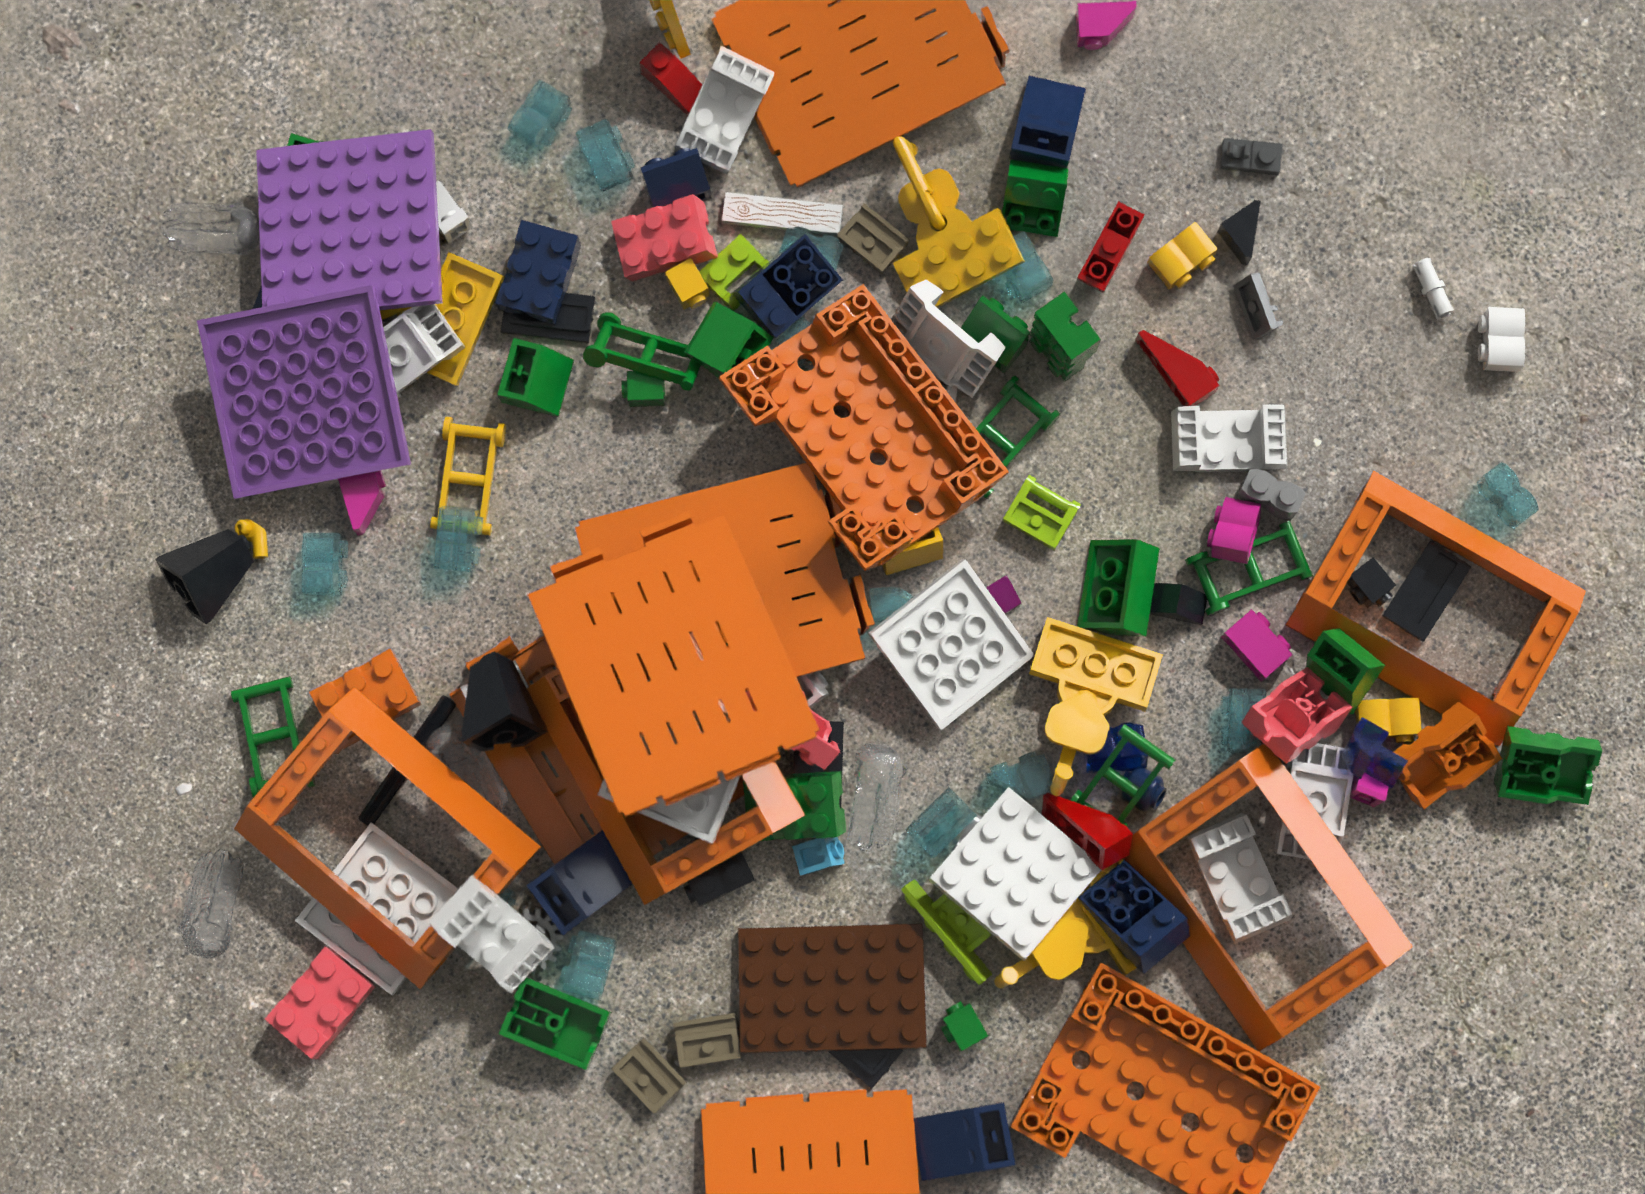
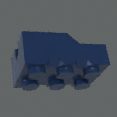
M521 220L515 238L513 253L509 257L504 282L501 284L495 304L498 310L513 314H523L525 312L528 316L539 321L555 325L563 297L569 288L580 252L581 243L579 236Z

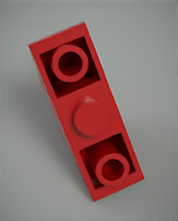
M1118 201L1077 280L1104 293L1126 255L1145 214Z

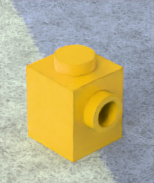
M691 258L665 272L667 282L683 310L688 307L695 309L707 301L706 298L710 296L709 289Z

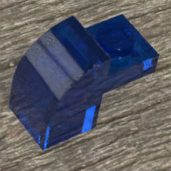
M1362 717L1343 750V761L1346 767L1359 779L1366 773L1393 789L1408 760L1383 747L1389 732Z

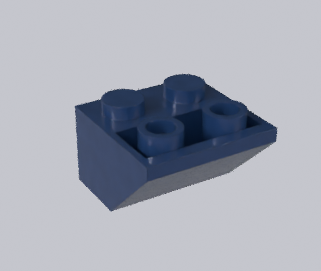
M683 148L676 151L672 157L663 160L662 158H654L646 162L645 166L640 167L652 208L672 204L674 200L692 194L702 201L711 198L710 187L697 148L692 150L690 148Z

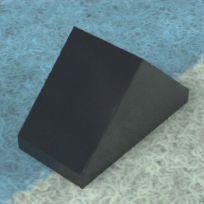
M1254 200L1223 221L1217 231L1239 262L1248 266L1253 253L1261 203L1258 200Z
M1154 583L1150 614L1202 625L1207 597L1204 593L1183 584Z

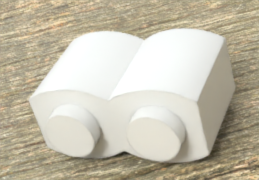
M1488 307L1484 315L1479 316L1478 332L1483 333L1484 341L1478 348V361L1483 362V370L1520 372L1524 367L1525 310L1522 308Z

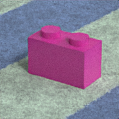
M1251 609L1230 627L1221 638L1262 682L1293 654L1289 651L1291 646L1281 635L1276 636L1268 628L1271 624L1262 613L1258 612L1256 614Z

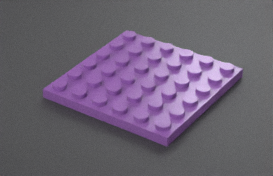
M431 129L256 150L262 307L375 285L380 310L443 303L434 133Z
M375 285L197 320L234 499L411 465Z

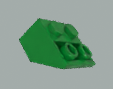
M1010 159L1002 215L1010 230L1058 237L1069 168Z
M982 295L961 326V329L977 343H980L990 333L994 334L1006 348L994 366L1005 374L1027 347L1030 331L1027 330L1028 325L1017 316L1012 318L1005 313L1001 303L994 298L988 300Z
M714 301L684 353L719 379V376L767 345L769 346L774 337L753 321Z
M513 338L497 393L501 403L559 417L574 359L543 345Z
M1340 628L1323 631L1308 653L1306 667L1324 681L1325 684L1321 690L1328 696L1333 691L1338 693L1352 706L1350 714L1355 712L1385 667L1381 661Z

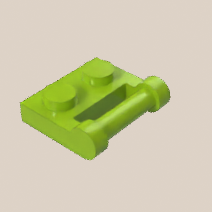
M742 234L726 246L717 255L718 258L712 259L699 271L706 285L733 311L740 304L735 296L726 289L754 264L761 269L769 262Z
M1028 475L1002 521L1055 551L1081 504L1075 500L1070 502L1037 483L1036 478ZM1031 492L1066 513L1063 518H1060L1026 497Z

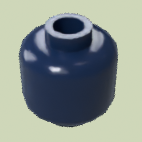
M1137 767L1132 772L1126 771L1123 776L1138 787H1141L1151 771L1144 767ZM1158 775L1155 777L1134 806L1135 808L1147 812L1150 809L1156 810L1160 806L1167 791L1162 777ZM1124 791L1121 792L1122 800L1129 803L1132 797Z

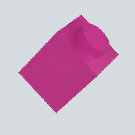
M1137 1L1078 3L1075 14L1077 47L1097 50L1102 48V46H1107L1134 18Z
M381 470L338 479L353 531L358 536L365 533L384 498L382 488L386 487V483Z
M1368 757L1367 760H1360L1357 762L1353 773L1350 798L1372 807L1385 802L1392 770L1385 768L1383 761Z

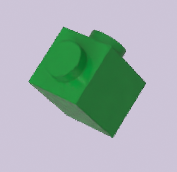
M627 371V380H622V398L628 399L630 407L665 406V380L637 371Z
M960 1001L945 1010L948 1016L942 1019L945 1025L940 1028L948 1043L950 1044L955 1041L960 1052L988 1037L970 1003L963 1006Z

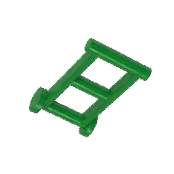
M606 312L599 316L597 327L600 331L594 345L587 346L583 353V359L586 364L599 368L607 362L679 384L686 391H690L693 388L701 365L684 353L688 346L687 344L621 325L620 318L613 313ZM610 336L645 345L640 359L606 349L605 347ZM656 349L691 359L686 372L652 363L651 361Z
M1016 375L1002 388L1000 394L1003 398L976 428L980 435L983 433L1008 454L1002 461L1006 468L1040 429L1046 432L1061 415L1057 410L1050 413L1017 385L1020 379ZM1013 397L1039 418L1017 445H1014L990 424ZM991 488L983 497L989 498L994 489Z
M1290 521L1281 523L1279 531L1255 539L1252 548L1284 537L1297 569L1264 581L1251 551L1248 564H1244L1252 586L1219 597L1207 565L1223 559L1213 558L1209 556L1207 551L1185 559L1187 566H1194L1209 602L1210 608L1205 610L1207 616L1230 608L1228 603L1230 601L1294 577L1300 576L1302 581L1313 577Z
M291 676L231 691L233 702H239L254 769L255 777L249 778L253 798L268 781L264 780L257 746L289 737L291 738L293 751L300 744L288 689L293 688ZM280 691L288 725L254 734L247 699ZM315 777L307 785L309 788L316 785Z
M1124 724L1118 732V735L1122 737L1120 742L1085 791L1082 792L1078 789L1071 798V801L1095 809L1085 800L1103 776L1132 797L1131 801L1117 818L1120 823L1128 826L1124 822L1128 814L1161 769L1165 767L1169 770L1175 759ZM1127 741L1158 762L1141 787H1138L1110 767Z

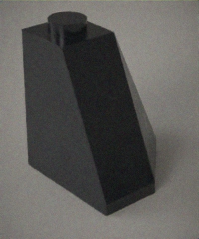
M229 529L155 558L168 585L174 592L177 591L184 601L188 602L185 604V607L204 624L212 621L254 562L249 552L252 548L246 537L242 534L237 535Z
M494 651L483 656L481 660L470 666L461 732L462 743L483 752L493 750L495 744L510 743L511 748L525 746L548 732L512 660Z

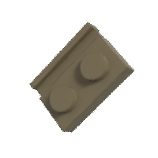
M865 203L837 234L839 241L882 275L901 254V251L910 243V239Z
M735 1013L673 1023L680 1068L741 1058Z
M645 1037L612 1068L615 1074L653 1114L687 1083Z

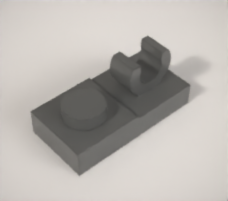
M1223 138L1220 169L1279 175L1283 144Z
M1260 272L1250 274L1233 285L1253 340L1261 339L1283 325L1282 320L1276 321L1273 312L1277 311L1278 308L1275 305H1270V299Z

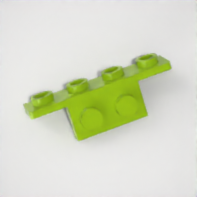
M915 879L906 884L901 889L906 902L912 908L918 910L924 918L927 928L940 937L944 942L943 945L946 951L951 956L956 957L963 965V970L967 977L981 985L992 976L991 971L973 951L992 934L945 894L933 902Z

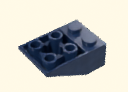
M1028 76L1009 159L1068 168L1086 88Z
M804 234L734 290L732 294L763 330L772 337L777 338L841 283L843 279L808 236Z
M602 830L530 882L527 887L562 935H565L630 887L632 882Z
M1125 860L1078 897L1122 954L1143 974L1190 937L1187 917Z
M1004 1102L914 1118L916 1152L922 1181L1016 1165Z

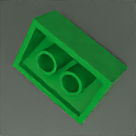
M1138 539L1091 540L1077 627L1119 636H1146L1160 548Z

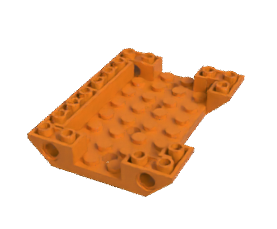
M864 284L817 313L810 326L771 350L767 345L719 376L720 382L754 426L775 422L843 510L830 519L828 524L864 571L881 566L979 500L1009 473ZM800 359H808L812 362L813 369L804 371L798 366L797 362ZM842 405L848 409L849 416L840 418L834 413L833 408ZM874 452L881 453L885 457L886 462L883 465H876L870 460V454ZM908 500L918 501L922 506V511L918 513L909 511L906 502Z
M1100 962L1039 1069L1010 1127L1063 1158H1066L1079 1132H1082L1185 1191L1186 1194H1260L1286 1143L1292 1142L1320 1086ZM1077 1051H1084L1089 1056V1064L1084 1069H1077L1072 1063V1056ZM1132 1082L1140 1083L1144 1089L1143 1096L1139 1100L1130 1099L1126 1093L1127 1086ZM1187 1113H1193L1198 1119L1197 1128L1190 1132L1183 1129L1181 1125V1119ZM1242 1144L1249 1145L1253 1151L1251 1160L1246 1163L1240 1162L1236 1157V1150Z

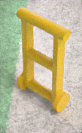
M445 417L442 438L448 441L438 516L431 518V529L491 535L492 524L487 523L496 451L497 447L504 446L506 424L499 423L497 429L454 424L452 417ZM457 436L490 440L486 475L452 471ZM450 483L484 487L479 522L445 518Z

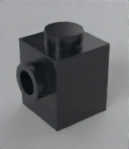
M1374 557L1354 571L1347 581V584L1352 589L1350 593L1354 600L1360 605L1364 604L1367 608L1374 603L1378 607L1384 604L1393 596L1389 591L1396 586Z

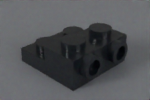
M697 838V839H695V840H693V841H691V842H689V843H687V844H685V845H683V846H680V847H678V848L672 850L673 853L677 852L678 850H680V849L686 847L687 845L693 843L694 841H696V840H698V839H700V838ZM739 852L687 881L688 885L684 886V890L691 903L697 901L698 905L702 907L755 881L742 852Z

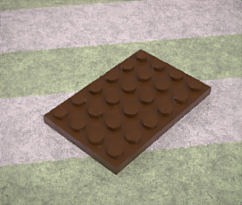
M923 924L738 928L740 1053L927 1049Z

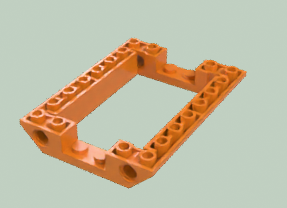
M1373 471L1346 517L1342 529L1319 569L1314 573L1285 625L1314 642L1317 641L1323 631L1340 628L1385 665L1377 677L1378 679L1411 698H1419L1420 703L1441 715L1457 702H1460L1478 714L1487 730V734L1484 736L1492 741L1495 746L1499 747L1504 740L1507 726L1514 727L1523 714L1578 615L1586 591ZM1386 513L1542 602L1548 600L1545 607L1537 613L1529 627L1532 630L1506 677L1502 678L1492 694L1494 696L1493 700L1332 609Z
M691 633V639L695 645V648L698 652L700 659L702 660V654L698 648V645L695 641L693 634ZM612 665L611 668L614 673L616 672V670L614 668V665ZM557 668L546 674L527 688L551 738L644 905L805 815L777 763L774 761L741 775L755 799L757 807L721 826L713 843L698 839L661 861L656 862L631 815L625 817L624 812L619 814L614 802L598 796L604 777L584 730L567 701L563 702L569 699L570 695L559 669ZM719 701L722 710L726 712L722 701Z
M354 687L323 715L250 801L234 829L413 984L422 989L456 947L454 948L442 938L432 925L415 943L283 828L275 825L282 816H287L298 803L296 798L332 755L339 754L350 741L348 739L349 736L354 732L493 851L473 876L497 895H501L541 846Z
M1265 744L1256 748L1132 835L1130 855L1123 858L1187 917L1190 937L1182 943L1258 1051L1300 1027L1387 968L1413 947L1281 760ZM1257 786L1368 940L1364 944L1350 950L1343 955V958L1296 990L1290 991L1278 999L1267 1010L1159 856L1161 852Z

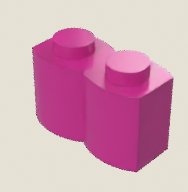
M1225 497L1223 505H1217L1214 516V523H1217L1215 530L1210 529L1207 540V547L1212 548L1211 557L1248 564L1261 518L1260 503Z

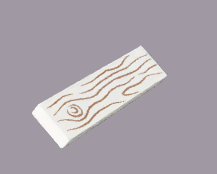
M726 192L722 223L837 236L841 227L843 205Z

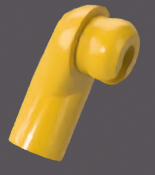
M250 519L237 521L234 528L237 535H244L252 543L253 558H268L266 530Z

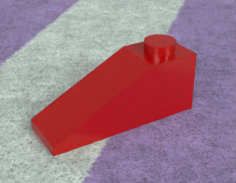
M659 42L639 62L641 74L688 116L703 84L681 60Z
M1145 330L1138 333L1136 342L1182 406H1197L1216 393L1220 386L1218 384L1219 377L1212 367H1206L1201 360Z
M1051 793L1043 795L1041 815L1081 847L1090 860L1101 870L1130 855L1133 833L1114 816L1060 796H1054Z

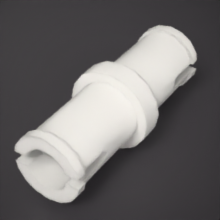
M1425 258L1416 262L1412 267L1423 287L1421 292L1424 297L1428 298L1436 319H1443L1454 313V309L1444 291L1446 286L1442 280H1439L1431 259Z

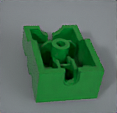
M1065 291L1035 312V321L1032 322L1033 328L1030 331L1031 338L1029 342L1038 354L1043 352L1049 360L1047 366L1054 376H1061L1064 381H1067L1084 369L1086 361L1097 352L1101 338L1088 321L1083 322L1079 326L1071 321L1072 316L1078 313L1079 310Z
M1507 726L1500 752L1502 759L1497 764L1494 776L1498 797L1549 804L1559 800L1588 805L1592 793V770L1595 771V768L1599 766L1602 755L1599 740L1584 737L1569 739L1551 732H1546L1542 735L1533 733L1529 729Z
M841 771L783 775L805 815L760 841L775 839L796 840L814 837L834 838L845 833V810L840 808L839 798L843 794ZM743 781L745 812H748L758 805L745 781Z
M526 977L519 984L514 996L515 1001L510 1012L505 1017L499 1035L588 1070L612 1012Z

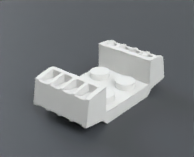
M721 46L673 149L678 151L683 148H690V150L697 148L702 163L727 174L736 158L738 148L755 112L770 86L774 72Z
M924 280L911 286L891 320L932 373L946 385L955 386L973 398L1006 347L992 333L980 343H977L935 307L943 291L933 283Z
M435 304L411 307L383 327L398 399L401 397L400 392L442 360H450L465 348Z
M1262 405L1260 410L1200 411V406L1177 407L1171 412L1173 471L1239 472L1249 471L1250 469H1287L1284 405Z
M1317 743L1309 750L1304 749L1298 757L1287 764V767L1290 768L1289 773L1340 845H1342L1356 750ZM1282 820L1281 828L1276 833L1274 852L1276 854L1310 860Z
M1244 813L1237 814L1186 837L1196 864L1234 944L1291 920L1292 917L1284 894L1279 895L1253 838L1256 835L1248 816Z
M473 875L428 920L442 938L454 948L458 946L487 969L497 983L510 993L554 949V946L547 937Z

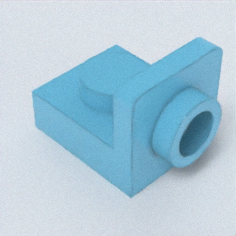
M838 837L816 838L792 846L800 876L844 864V848Z

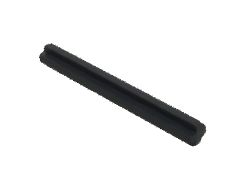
M441 696L414 735V738L427 748L456 707V703L447 696ZM392 767L358 817L367 826L371 822L373 824L377 822L406 779L395 767Z

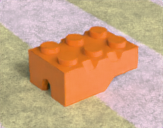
M391 649L373 657L366 664L347 671L340 678L327 682L309 692L322 717L354 687L393 720L422 705L416 692L404 675L405 673L400 662ZM353 732L348 738L350 741L343 750L362 739Z
M1457 702L1442 714V719L1438 724L1423 728L1418 732L1416 741L1410 745H1401L1388 755L1387 759L1410 799L1421 808L1426 809L1446 792L1467 787L1498 763L1502 757L1494 743L1484 736L1487 734V730L1478 714Z

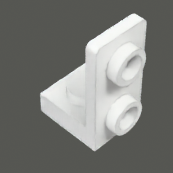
M436 181L439 231L448 244L472 229L473 226L467 214L462 208L458 207L440 181Z

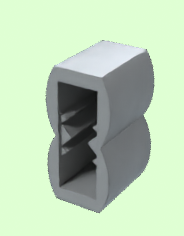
M1250 469L1242 482L1237 496L1240 500L1260 503L1261 508L1265 507L1275 517L1291 520L1298 513L1306 493L1294 483L1277 481L1274 476L1266 471Z

